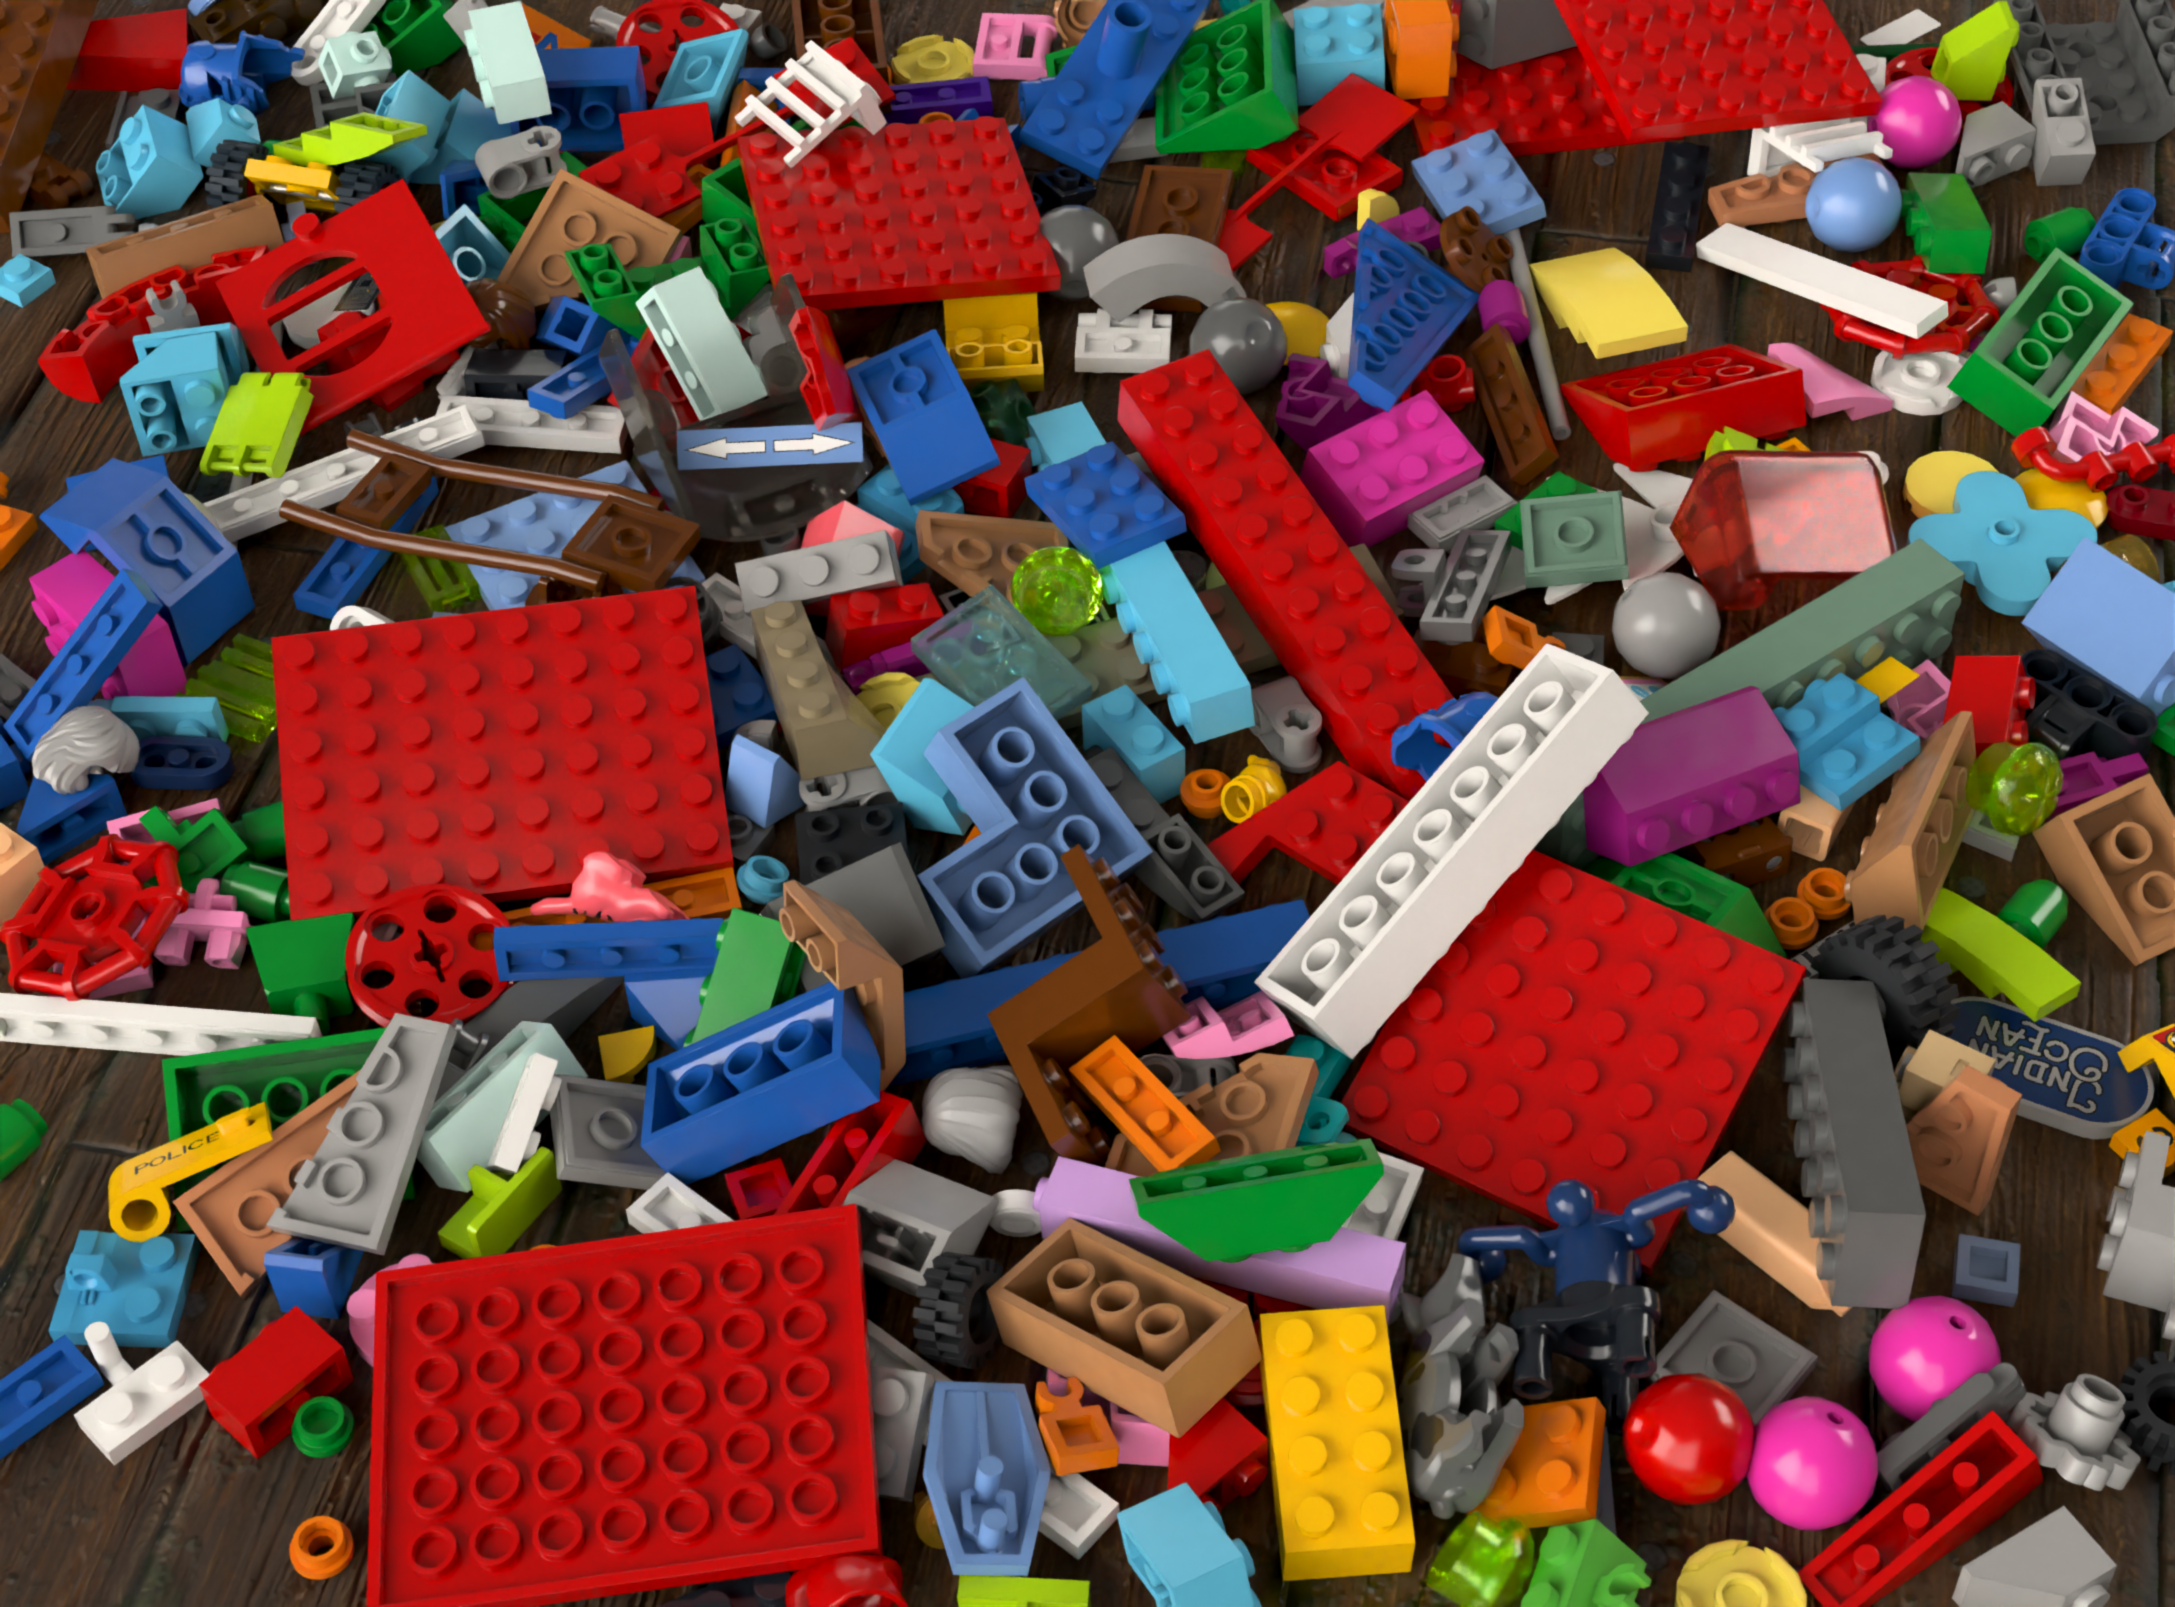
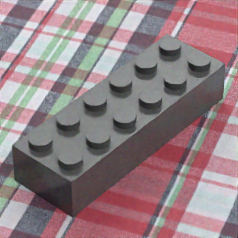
M1803 978L1799 1002L1791 1001L1788 1010L1789 1036L1793 1037L1792 1047H1783L1780 1071L1782 1082L1791 1083L1787 1095L1788 1118L1798 1121L1794 1132L1796 1158L1805 1159L1801 1172L1803 1197H1812L1808 1216L1809 1234L1811 1238H1819L1820 1240L1816 1252L1817 1278L1819 1280H1827L1832 1306L1899 1309L1909 1303L1926 1211L1874 981Z

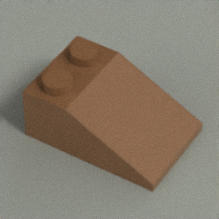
M2150 773L2070 809L2032 832L2059 883L2135 966L2175 948V817Z

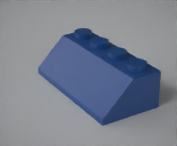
M830 981L649 1063L641 1147L665 1173H670L687 1186L703 1178L711 1177L719 1171L748 1158L762 1155L771 1148L801 1135L812 1133L819 1127L851 1113L860 1112L868 1106L879 1102L881 1059L853 988L850 987L839 991Z

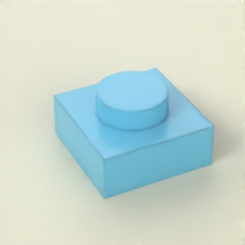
M18 254L0 267V297L22 308L56 284L52 269L22 254Z

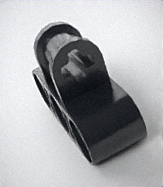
M2035 649L2028 651L2022 656L2021 659L2026 676L2034 678L2036 687L2034 708L2026 709L2025 721L2028 726L2027 749L2031 747L2053 762L2094 751L2097 757H2105L2107 761L2139 753L2145 763H2147L2158 728V718L2152 710L2055 652Z

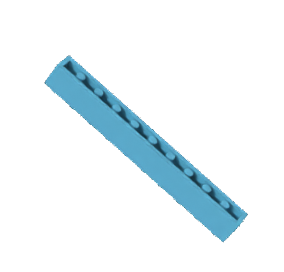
M1082 401L1027 417L1030 437L1023 439V445L1025 448L1031 449L1032 467L1038 465V472L1050 465L1059 464L1083 454L1095 446L1107 444ZM1165 541L1098 570L1085 557L1091 575H1100V584L1106 602L1109 605L1116 603V612L1123 632L1125 634L1132 632L1133 643L1141 664L1149 662L1152 681L1159 695L1167 694L1168 707L1177 727L1184 725L1194 744L1255 726L1251 685Z

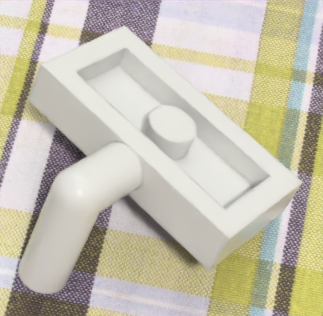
M94 1322L86 1328L84 1333L85 1339L101 1373L110 1381L113 1387L78 1411L74 1416L83 1432L115 1466L204 1400L199 1383L206 1379L209 1373L178 1340L134 1371L122 1358L106 1323Z

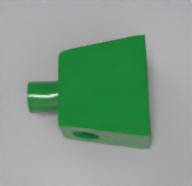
M353 912L295 921L286 920L246 928L248 940L272 1014L315 1017L322 1036H325L330 1031L329 1018L348 1015L356 1009L357 1003L349 988L345 965L347 941L356 924Z

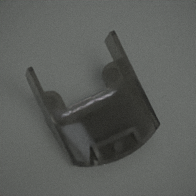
M792 273L780 277L769 300L786 343L767 350L760 362V377L768 394V399L682 427L674 407L667 396L657 390H643L617 328L607 331L599 352L600 362L635 444L633 453L663 499H665L674 516L700 524V539L718 542L755 541L786 534L807 526L815 516L850 498L873 470L864 444L863 462L678 470L677 431L815 424L799 388L808 370L788 326L796 310L806 307ZM854 420L845 423H854Z

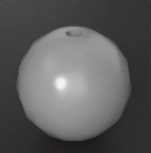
M1657 572L1636 580L1621 595L1614 609L1612 634L1618 652L1634 669L1652 678L1674 679L1703 665L1710 658L1718 643L1721 620L1715 600L1703 585L1680 573Z

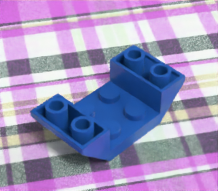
M932 329L846 369L852 387L862 407L865 409L910 506L1001 464L974 403L936 329Z
M112 458L39 516L75 555L92 542L119 571L124 568L139 573L163 605L159 613L162 615L161 618L169 625L181 664L184 668L255 608L238 550L164 474Z

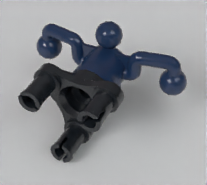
M1563 1179L1552 1186L1546 1200L1550 1217L1560 1224L1557 1229L1539 1233L1537 1230L1524 1225L1474 1227L1462 1232L1458 1240L1460 1254L1475 1259L1480 1263L1483 1284L1492 1283L1504 1272L1506 1258L1503 1250L1521 1249L1535 1264L1544 1267H1555V1297L1530 1308L1517 1310L1508 1319V1327L1512 1328L1517 1334L1519 1351L1514 1359L1513 1391L1518 1396L1527 1399H1541L1551 1395L1554 1388L1552 1380V1352L1569 1357L1583 1364L1595 1374L1597 1382L1601 1384L1602 1405L1606 1409L1605 1427H1607V1433L1623 1436V1425L1629 1407L1639 1394V1385L1644 1382L1645 1377L1651 1376L1657 1371L1655 1327L1660 1323L1661 1319L1660 1297L1658 1293L1651 1288L1636 1286L1643 1268L1640 1257L1635 1252V1249L1645 1247L1653 1240L1655 1227L1651 1220L1652 1218L1686 1206L1685 1210L1689 1223L1704 1234H1718L1726 1230L1734 1221L1736 1209L1732 1196L1720 1187L1708 1186L1704 1181L1698 1179L1681 1180L1639 1196L1625 1207L1624 1213L1621 1215L1607 1209L1595 1208L1596 1202L1593 1192L1585 1183L1578 1179Z

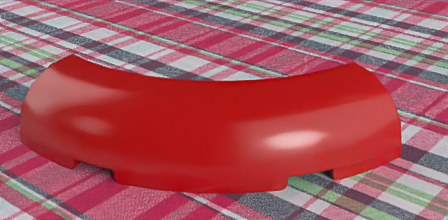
M268 245L216 253L211 256L212 263L186 271L180 265H174L146 276L108 295L87 309L88 319L73 331L64 328L54 337L38 358L41 369L50 383L65 395L82 402L102 403L108 392L120 378L139 363L133 344V336L151 334L146 317L155 313L146 299V290L148 288H153L158 299H167L173 291L170 281L176 280L186 295V304L192 303L197 312L200 326L234 323L235 321L215 281L270 252ZM276 291L273 294L268 304V307L276 304Z

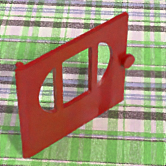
M403 178L323 223L312 213L299 216L292 225V230L297 237L215 281L260 372H270L272 374L270 378L275 373H302L391 324L389 332L381 345L368 358L356 366L327 376L304 375L303 378H310L311 380L309 392L314 397L298 438L473 339L491 331L490 323L485 321ZM325 258H355L352 262L268 307L278 287L290 275L302 267ZM367 272L371 273L387 305L296 357L287 359L271 329L272 325Z

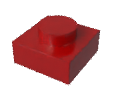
M781 1157L725 1174L727 1189L738 1220L774 1215L792 1188Z

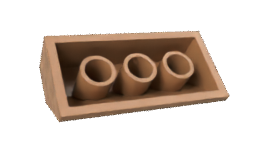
M1960 711L1920 743L1921 753L1906 763L1902 771L1897 770L1895 772L1890 798L1887 803L1880 804L1876 817V828L1872 836L1864 838L1860 862L1856 870H1850L1846 877L1844 895L1846 902L1852 903L1855 925L1876 915H1886V919L1893 916L1903 918L1904 929L1914 924L1921 930L1924 929L1980 801L1972 712Z

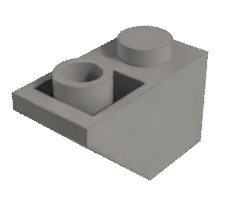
M2082 78L2038 79L2034 84L2032 126L2037 129L2031 155L2037 186L2082 184L2096 155Z
M2003 101L1968 114L1964 125L1955 174H1963L1970 189L2029 166L2037 129Z

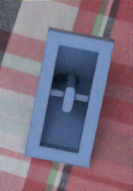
M737 734L731 744L725 790L726 808L747 817L750 821L763 828H767L806 805L800 797L799 782L801 779L799 774L780 755Z

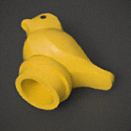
M1256 755L1248 756V766L1242 770L1239 776L1228 782L1221 792V807L1228 819L1235 823H1242L1287 794L1286 785L1280 776L1281 770L1277 762L1267 758H1260Z

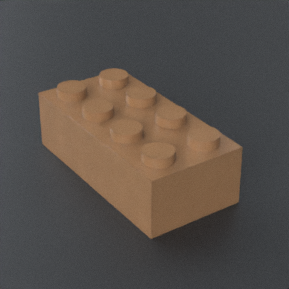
M1070 1217L986 1291L1003 1344L1066 1378L1075 1376L1084 1388L1179 1439L1262 1360L1248 1305Z

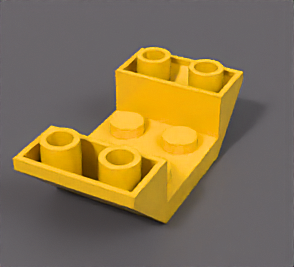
M1037 292L943 300L946 335L945 348L969 395L1044 391V366L1042 344L1039 336Z

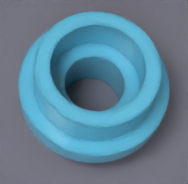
M763 855L753 856L747 861V864L739 868L736 883L750 901L767 905L768 902L784 896L783 883L789 881V871L782 862L775 858Z

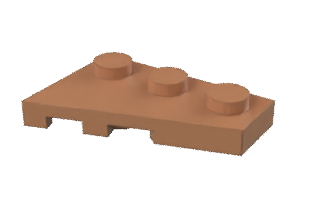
M1966 1065L1906 1122L1919 1183L1979 1216L1990 1201L2022 1094L2007 1087L2001 1080L1987 1076Z

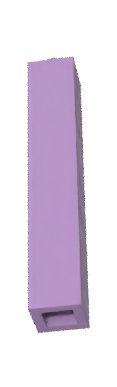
M1058 1156L1050 1177H1042L1038 1182L1033 1199V1209L1040 1212L1041 1233L1044 1239L1070 1217L1188 1276L1320 1310L1384 1305L1387 1327H1389L1398 1300L1397 1294L1400 1293L1405 1279L1406 1243L1341 1227L1330 1241L1314 1243L1304 1251L1283 1252L1274 1250L1252 1254L1247 1260L1237 1263H1225L1219 1260L1207 1262L1139 1217L1130 1191L1129 1179L1140 1176Z

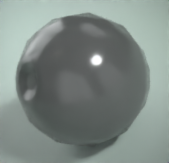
M1065 205L1054 208L1041 218L1040 232L1050 243L1061 273L1060 290L1045 292L1056 299L1064 301L1089 299L1090 295L1083 267L1108 249L1120 244L1117 234L1111 223L1092 208L1082 205Z
M1235 297L1212 304L1200 315L1190 335L1189 355L1209 349L1242 396L1261 391L1276 379L1287 357V337L1281 321L1269 307L1255 299Z

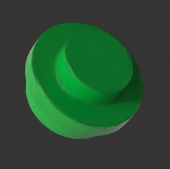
M315 1397L305 1402L298 1409L292 1424V1437L296 1447L303 1454L315 1458L329 1457L342 1451L351 1442L355 1433V1420L351 1410L344 1403L332 1397Z

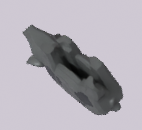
M1452 1253L1444 1274L1423 1298L1408 1293L1397 1294L1406 1328L1416 1338L1405 1356L1399 1380V1421L1407 1482L1411 1493L1429 1502L1433 1514L1441 1519H1450L1454 1516L1455 1512L1467 1513L1489 1497L1506 1459L1510 1456L1524 1428V1408L1518 1400L1512 1398L1506 1406L1502 1407L1497 1387L1508 1373L1519 1351L1517 1334L1512 1328L1497 1322L1487 1335V1328L1485 1326L1487 1304L1480 1273V1263L1475 1259L1457 1253Z

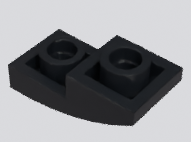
M1058 167L1053 171L1036 174L1031 193L1040 218H1042L1054 208L1065 205L1084 206L1096 196L1097 188L1082 177L1076 169Z

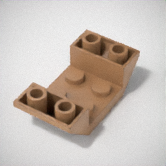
M795 880L784 882V908H781L779 911V920L783 933L790 942L795 941L807 954L814 970L818 973L823 972L839 991L850 987L853 988L881 1059L880 1090L884 1091L906 1063L903 969L847 909Z

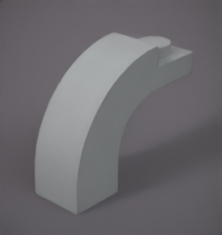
M1154 234L1131 239L1108 249L1083 267L1090 298L1119 323L1146 303L1165 296L1191 297L1199 300L1208 308L1214 303L1235 297L1247 298L1243 287L1233 277L1227 254L1209 242L1186 235Z

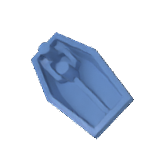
M935 1381L923 1478L953 1575L1028 1576L1051 1469L1025 1385L1017 1383Z

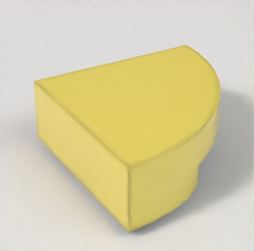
M1370 188L1358 194L1357 230L1360 231L1367 218L1378 224L1399 215L1397 201L1385 192Z

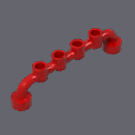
M2042 426L2025 431L2011 445V451L2022 467L2030 468L2035 466L2043 475L2063 483L2085 481L2092 492H2102L2108 489L2117 481V473L2124 471L2133 483L2144 482L2156 474L2159 469L2158 464L2166 462L2173 474H2175V433L2166 437L2161 443L2145 446L2143 442L2138 441L2129 444L2118 453L2104 455L2100 450L2093 451L2085 455L2078 462L2065 463L2052 456L2057 448V444L2048 430Z

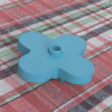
M1979 471L1968 474L1959 481L1953 501L1954 513L1931 514L1916 520L1909 529L1906 546L1918 539H1922L1965 573L1964 580L1976 586L1979 598L1987 607L2004 615L2025 616L2051 583L2049 572H2059L2084 537L2096 543L2097 531L2087 518L2076 512L2064 509L2033 510L2029 508L2022 487L2014 479L1998 472Z

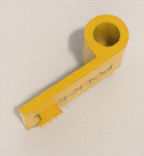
M265 1101L224 1116L211 1125L129 1159L116 1167L109 1179L108 1203L109 1220L112 1229L117 1235L133 1242H144L159 1236L166 1229L170 1220V1184L272 1141L270 1113Z

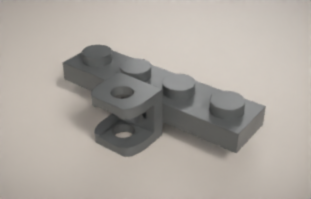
M1461 530L1447 562L1445 549H1406L1397 553L1391 566L1392 577L1401 580L1423 581V585L1401 588L1397 598L1399 605H1396L1403 609L1406 617H1421L1419 621L1421 640L1438 641L1443 645L1473 642L1511 552V531Z

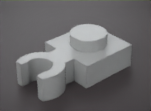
M170 281L173 291L167 299H158L152 287L146 290V299L155 313L146 317L151 333L201 327L197 312L192 303L186 304V295L178 281Z

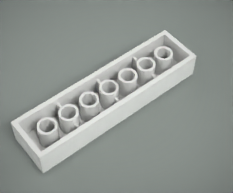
M1546 643L1254 983L1293 1022L1353 1059L1374 1038L1376 1031L1400 1003L1404 1002L1411 995L1413 988L1436 961L1447 953L1451 944L1472 919L1484 910L1489 899L1507 878L1519 869L1525 857L1543 836L1559 822L1561 815L1579 794L1595 780L1598 772L1620 746L1631 738L1634 730L1649 712L1614 670Z

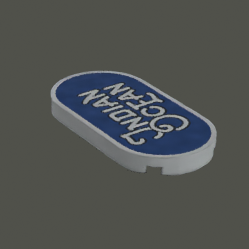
M1966 996L1950 1001L1951 1004L1960 1009L1959 1018L1950 1022L1956 1028L1948 1038L1996 1059L1991 1077L2001 1080L2007 1087L2022 1094L2016 1115L2076 1136L2099 1140L2112 1138L2115 1132L2148 1113L2154 1095L2152 1075L2147 1066L2130 1073L2127 1072L2117 1053L2125 1048V1045L2110 1038L2047 1017L2034 1022L2020 1008L1990 998Z

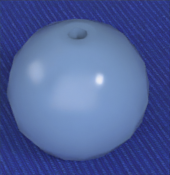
M1860 157L1847 158L1826 166L1812 180L1805 201L1806 217L1815 237L1836 251L1851 254L1877 247L1888 238L1897 226L1902 208L1900 189L1892 173L1880 163Z

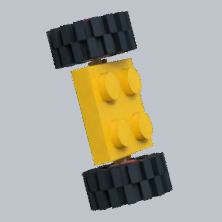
M226 139L223 140V144L219 143L216 146L217 153H212L210 157L213 165L212 167H207L206 175H210V182H205V190L210 191V194L206 197L207 205H212L210 210L261 194L271 203L273 199L282 205L304 200L305 208L341 213L401 180L400 174H396L397 168L391 166V164L360 159L347 163L344 167L346 173H341L340 177L334 174L335 169L331 166L318 162H308L307 167L295 166L288 159L268 154L269 149L263 146V144Z

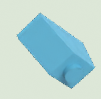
M217 98L192 106L185 113L192 158L205 167H212L213 163L210 161L212 153H217L216 146L219 143L223 144V140L261 143L257 119L248 109L241 105L234 104L232 106Z

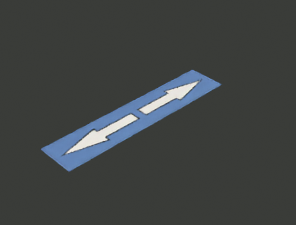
M862 422L841 423L818 432L815 424L677 431L678 470L863 462Z

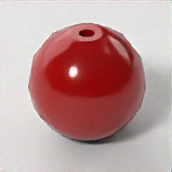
M1702 1373L1665 1375L1639 1393L1629 1407L1623 1425V1447L1626 1459L1644 1487L1656 1495L1677 1505L1716 1502L1732 1492L1744 1480L1749 1471L1755 1438L1754 1422L1745 1404L1734 1389Z

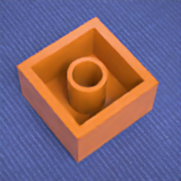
M1385 0L1383 25L1384 56L1394 95L1402 100L1448 96L1449 78L1456 77L1457 73L1455 51H1451L1452 41H1458L1459 39L1457 14H1451L1452 0Z

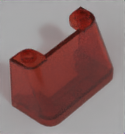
M1720 451L1711 455L1701 464L1669 527L1705 589L1715 600L1718 610H1745L1761 606L1766 602L1779 579H1851L1898 551L1881 473L1873 460L1867 454L1860 452Z

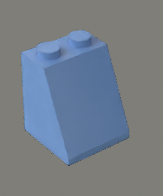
M2084 537L2021 623L2046 650L2061 655L2147 706L2158 717L2167 706L2175 702V593L2097 543Z

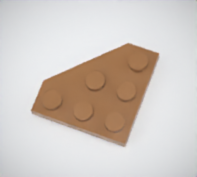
M560 168L497 280L526 293L534 303L535 312L546 310L552 297L566 296L574 300L586 298L565 260V251L580 249L588 244L601 245L610 243L625 271H629L634 267H651L668 263L683 234L680 229Z
M919 510L915 523L919 559L1027 639L1041 640L1082 628L1068 540L1053 522Z
M1257 1053L1239 1064L1241 1072L1213 1088L1207 1082L1178 1099L1216 1137L1221 1151L1207 1162L1295 1147L1319 1074L1315 1059ZM1122 1132L1116 1135L1104 1168L1148 1177L1159 1172Z

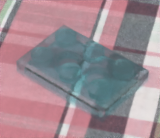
M992 584L911 638V651L950 691L974 707L1022 677L1026 679L1056 721L1092 696V684Z

